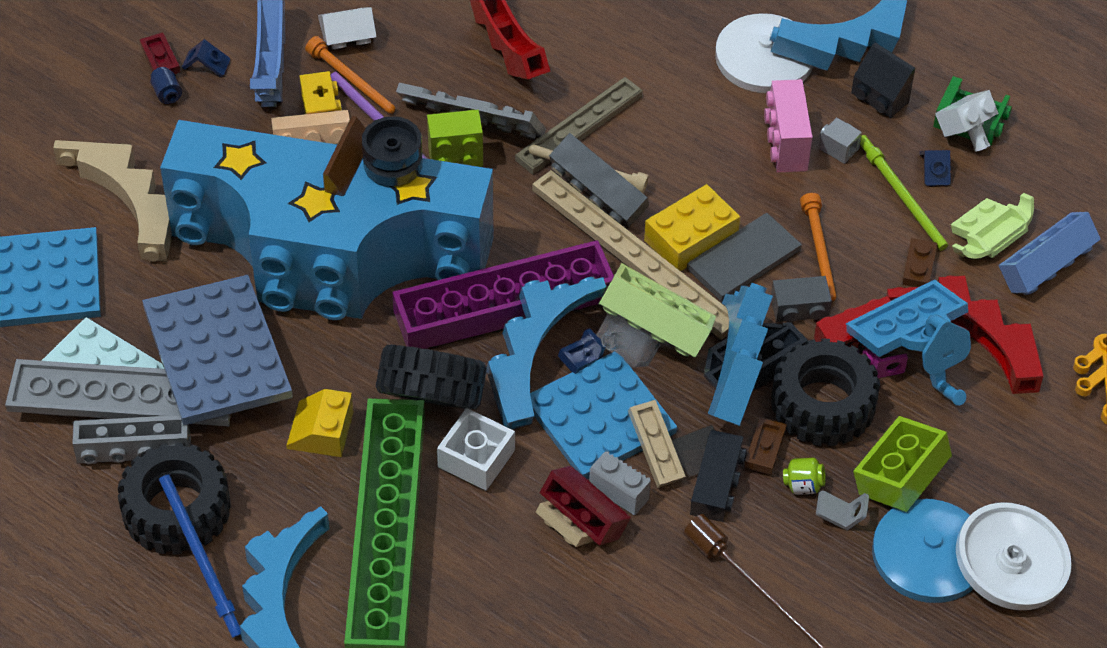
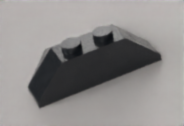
M785 322L783 325L763 323L762 327L768 328L757 357V360L762 361L763 364L753 391L774 379L776 366L781 362V357L786 352H791L792 347L800 343L803 346L808 341L791 322ZM728 338L708 349L704 377L715 389L720 377Z

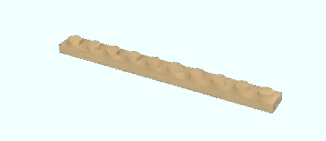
M552 170L532 184V191L594 240H598L604 248L628 267L715 315L716 318L711 332L722 340L728 335L729 317L727 308Z

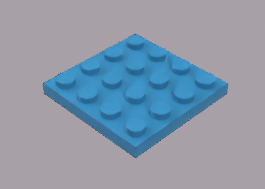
M96 227L0 237V327L101 317L98 235Z
M618 350L596 360L576 374L572 372L530 393L535 418L570 465L586 479L590 478L591 466L604 452L609 451V455L613 454L614 457H618V460L623 461L643 451L628 410L630 407L656 399ZM656 400L669 435L676 434V424Z

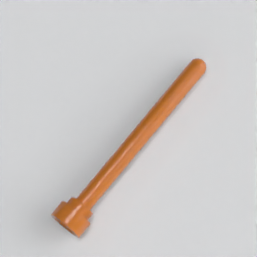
M315 36L308 41L305 51L313 58H322L387 113L393 114L396 108L390 101L328 51L324 40L319 36Z
M807 193L800 198L801 209L809 216L821 276H826L833 302L837 296L819 217L822 208L821 197L817 193Z

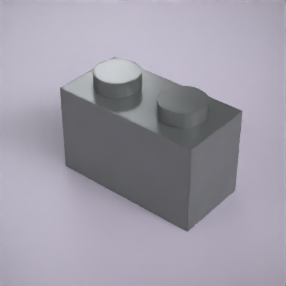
M826 276L773 280L771 290L773 297L771 301L776 322H794L807 319L819 320L829 317L832 300Z

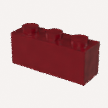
M572 466L551 470L539 492L598 545L619 540L631 519L625 511Z

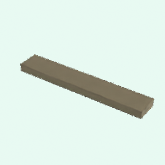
M624 77L515 155V161L534 175L549 164L551 160L530 154L529 147L531 145L554 150L569 133L581 141L641 98L643 90Z

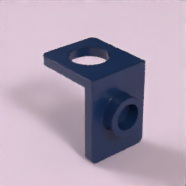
M203 39L188 52L182 68L186 70L198 60L222 77L228 67L230 57Z
M950 150L920 151V155H924V184L950 185Z

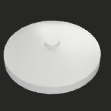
M752 14L738 18L728 24L722 30L716 42V62L722 74L733 84L758 93L771 91L772 81L798 79L804 81L810 75L813 69L812 65L771 52L773 43L769 41L771 31L774 26H779L782 18H788L774 14Z
M994 503L984 506L968 517L957 537L956 558L964 578L982 597L1001 607L1014 610H1031L1045 606L1060 594L1069 579L1071 556L1063 535L1045 516L1026 506L1014 503Z

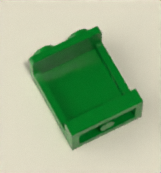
M955 76L952 77L936 113L973 94L961 90L963 79ZM1005 95L1002 103L994 100L999 114L984 121L982 125L990 146L995 137L1000 138L1004 128L1002 121H1008L1011 114L1012 106L1009 105V95ZM935 115L933 127L941 129L938 119ZM968 131L955 134L970 139Z

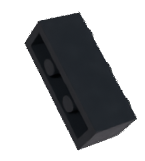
M710 429L691 499L690 515L698 516L704 514L710 520L723 522L726 512L731 513L735 496H731L732 488H738L741 472H737L738 464L744 465L747 449L742 448V436Z

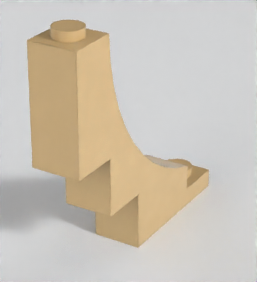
M55 140L53 149L57 165L78 166L80 177L104 186L117 195L131 210L139 226L138 248L140 259L167 261L172 233L165 195L155 194L156 184L153 170L134 169L135 157L133 146L128 144Z

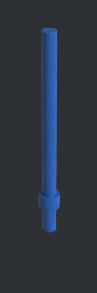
M165 475L159 478L162 488L217 604L215 607L219 618L223 617L231 637L235 638L241 635V630L233 613L236 611L231 600H227L170 475Z

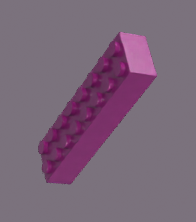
M596 240L392 292L393 310L406 346L426 349L504 329L505 324L516 317L526 319L519 295L521 288L530 281H548L551 290H553L554 287L560 284L567 283L570 286L578 284L582 279L588 277H595V279L603 277L607 290L614 275L599 241ZM602 297L586 302L574 310L597 305Z

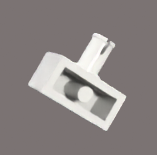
M990 90L968 95L935 114L944 137L968 131L974 151L976 152L990 146L982 125L984 121L999 113Z

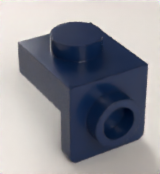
M587 329L584 331L581 340L560 349L558 357L571 372L576 374L600 359L606 346L591 329Z

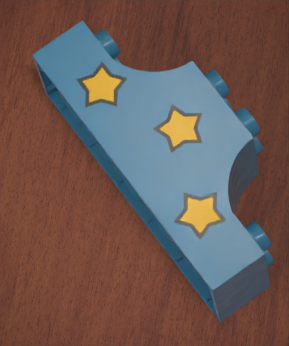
M178 120L160 167L172 236L178 237L183 242L192 245H200L206 241L224 244L236 250L253 267L258 302L264 303L273 310L289 311L292 308L316 311L322 317L330 320H340L345 316L362 319L369 304L379 294L396 284L423 277L441 280L486 268L494 238L493 169L423 158L421 172L410 183L401 186H384L374 182L367 176L362 159L346 194L338 196L325 192L323 173L337 146L336 144Z

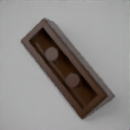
M357 116L350 118L323 173L324 190L327 193L344 196L363 159L362 134L366 128Z

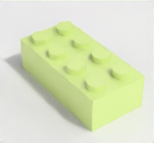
M621 263L599 303L604 306L603 309L614 316L621 315L628 319L627 322L636 329L644 328L651 332V336L662 343L669 342L676 346V351L685 356H697L711 332L716 318L712 313Z

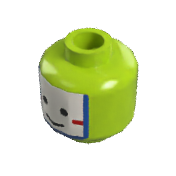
M816 458L792 459L788 469H783L784 485L789 486L791 492L795 495L818 493L821 486H825L826 483L824 464H820Z

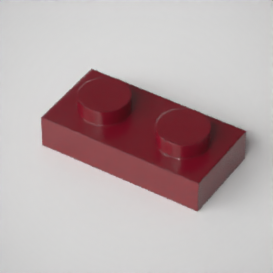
M163 32L139 39L140 46L152 71L159 67H166L173 71L174 74L181 73L180 66Z

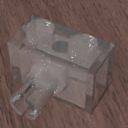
M608 313L596 334L601 339L602 346L606 347L605 349L610 352L615 351L623 357V362L632 368L649 366L662 342L654 339L651 336V332L644 328L636 329L628 324V319L621 315L614 316Z

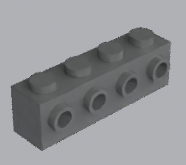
M571 133L549 155L552 163L551 168L562 177L565 174L571 179L570 184L577 191L582 193L584 190L591 196L589 198L590 201L600 209L602 207L610 212L609 216L619 224L623 223L629 228L649 206L648 197Z

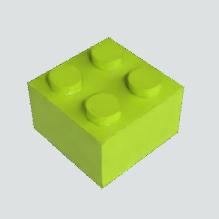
M479 109L427 115L430 159L483 167V132Z

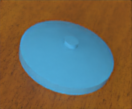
M918 499L907 512L897 508L891 509L879 522L872 545L873 560L881 577L900 594L921 602H949L971 592L973 588L964 578L956 558L957 537L970 515L953 504L934 499Z

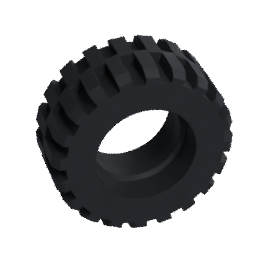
M815 339L806 341L803 346L800 343L792 347L791 352L788 351L781 357V362L777 364L775 369L771 405L772 410L776 413L778 422L787 424L786 431L791 435L797 434V439L804 442L806 440L813 441V445L821 446V443H828V446H834L839 441H842L843 444L852 441L853 435L859 437L865 432V428L871 425L876 412L880 380L877 378L878 372L875 366L870 365L871 360L865 354L860 355V350L856 347H848L845 345V342L839 340L836 343L830 342V339H821L820 342H815ZM826 382L840 387L847 393L848 397L837 402H822L807 395L802 388L811 383Z
M386 345L381 353L376 388L379 393L399 398L424 400L425 403L476 410L481 405L487 367L485 362L460 355L402 345Z
M176 442L174 446H168V443L161 444L158 449L153 450V448L144 451L142 457L136 456L131 461L132 467L127 466L122 473L123 479L118 484V501L126 530L129 531L131 538L135 542H140L141 546L148 550L155 548L156 553L166 554V551H172L173 555L182 554L184 550L192 552L174 511L161 510L150 504L152 499L163 491L159 478L169 474L175 487H188L200 493L195 501L186 506L185 509L201 544L206 546L213 541V535L218 536L224 529L223 524L227 523L230 516L231 500L226 473H224L221 463L216 459L214 460V455L206 450L202 453L201 447L192 444L190 447H186L185 443Z

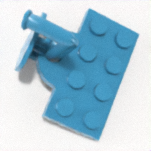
M938 281L928 282L846 323L847 332L878 357L900 346L910 350L923 351V367L930 375L932 386L951 400L953 404L960 406L965 403L966 393L963 390L955 389L946 382L945 370L963 361L970 352L971 341L969 331L950 322L968 313V303Z

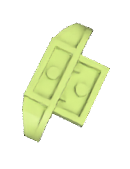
M1023 193L1020 195L1018 206L1012 204L1005 206L988 198L980 202L951 224L952 233L966 238L968 244L964 247L955 243L952 246L954 252L962 257L973 259L985 256L993 258L1028 232V225L1032 221L1034 212V197Z

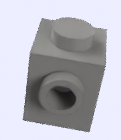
M836 117L830 125L826 124L822 128L819 135L821 138L819 149L845 164L859 150L862 132Z

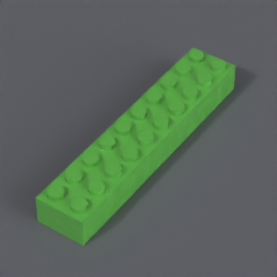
M368 399L344 641L345 648H407L425 424L424 400Z

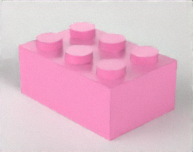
M803 80L772 81L771 91L766 92V103L769 108L764 109L765 124L770 126L767 129L768 143L773 144V147L770 148L771 162L776 163L777 172L808 171L812 132Z

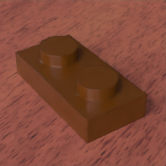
M911 238L902 285L920 287L930 282L937 247L936 242Z
M759 417L744 468L772 475L787 424Z

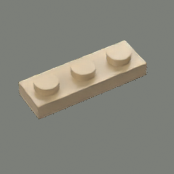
M656 400L630 407L628 413L657 488L683 480L686 476Z

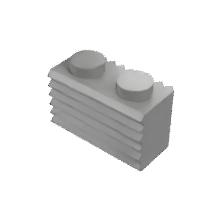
M609 451L604 452L591 466L589 473L590 482L613 502L633 515H636L649 500L650 478L641 475V472L632 469V466H627V463L618 460V457H614L613 454L609 455Z

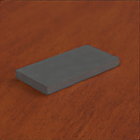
M766 212L688 262L687 269L722 302L725 294L733 295L735 291L740 290L741 285L747 286L799 252L802 244Z

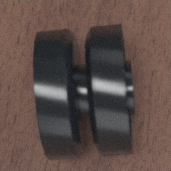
M395 116L377 119L366 127L362 134L364 170L370 179L384 186H401L410 183L418 177L423 168L422 135L417 125L408 119Z

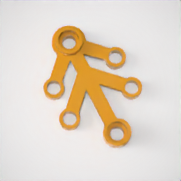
M1100 334L1094 339V349L1086 356L1080 355L1075 358L1073 369L1079 374H1086L1089 372L1090 366L1100 358L1103 361V365L1088 378L1078 379L1075 391L1080 396H1088L1091 394L1092 389L1104 380L1107 402V334ZM1081 385L1087 386L1088 388H1082ZM1107 404L1104 405L1101 413V419L1106 425Z

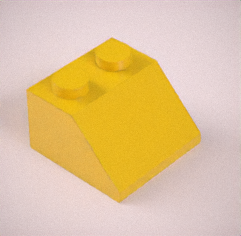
M323 389L300 400L286 445L287 449L342 457L354 413L352 393Z

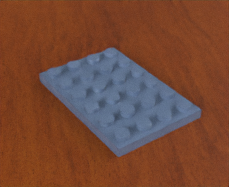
M248 275L142 300L143 308L183 426L293 398L291 386Z

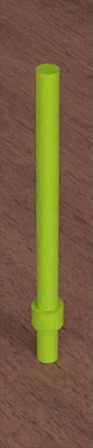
M862 135L860 145L867 153V159L872 165L877 166L932 241L937 243L938 249L940 251L945 250L948 247V243L884 160V154L878 147H874L866 135Z

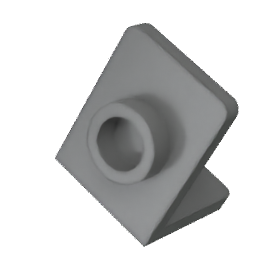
M822 490L818 495L816 515L845 530H849L866 518L869 495L864 493L851 503H847ZM861 504L859 513L854 517L857 507Z

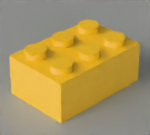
M706 184L645 220L644 241L661 257L679 271L687 268L688 262L737 232L740 225V216Z

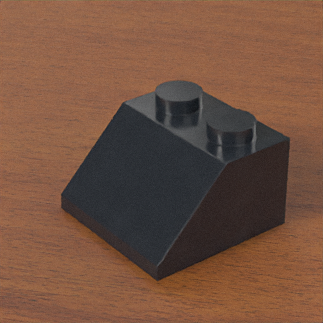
M875 42L854 75L851 93L891 119L910 101L915 67Z

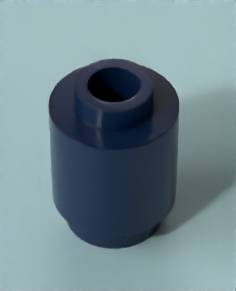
M159 67L151 73L150 83L161 103H174L181 97L182 89L173 71L166 67Z

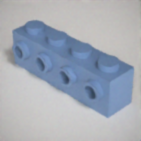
M1072 212L998 266L1011 293L1028 295L1038 289V285L1042 282L1054 278L1058 270L1072 265L1077 256L1093 249L1092 245L1101 239L1089 212Z

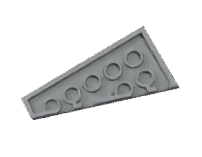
M399 83L396 93L402 98V102L416 106L417 102L425 104L426 109L434 112H440L441 109L449 112L479 109L481 125L495 124L498 130L511 133V130L519 131L521 136L535 140V137H541L546 131L544 125L531 111L525 110L523 115L520 111L508 106L503 107V110H498L499 107L490 102L458 95L455 99L447 93L440 91L435 96L428 89Z

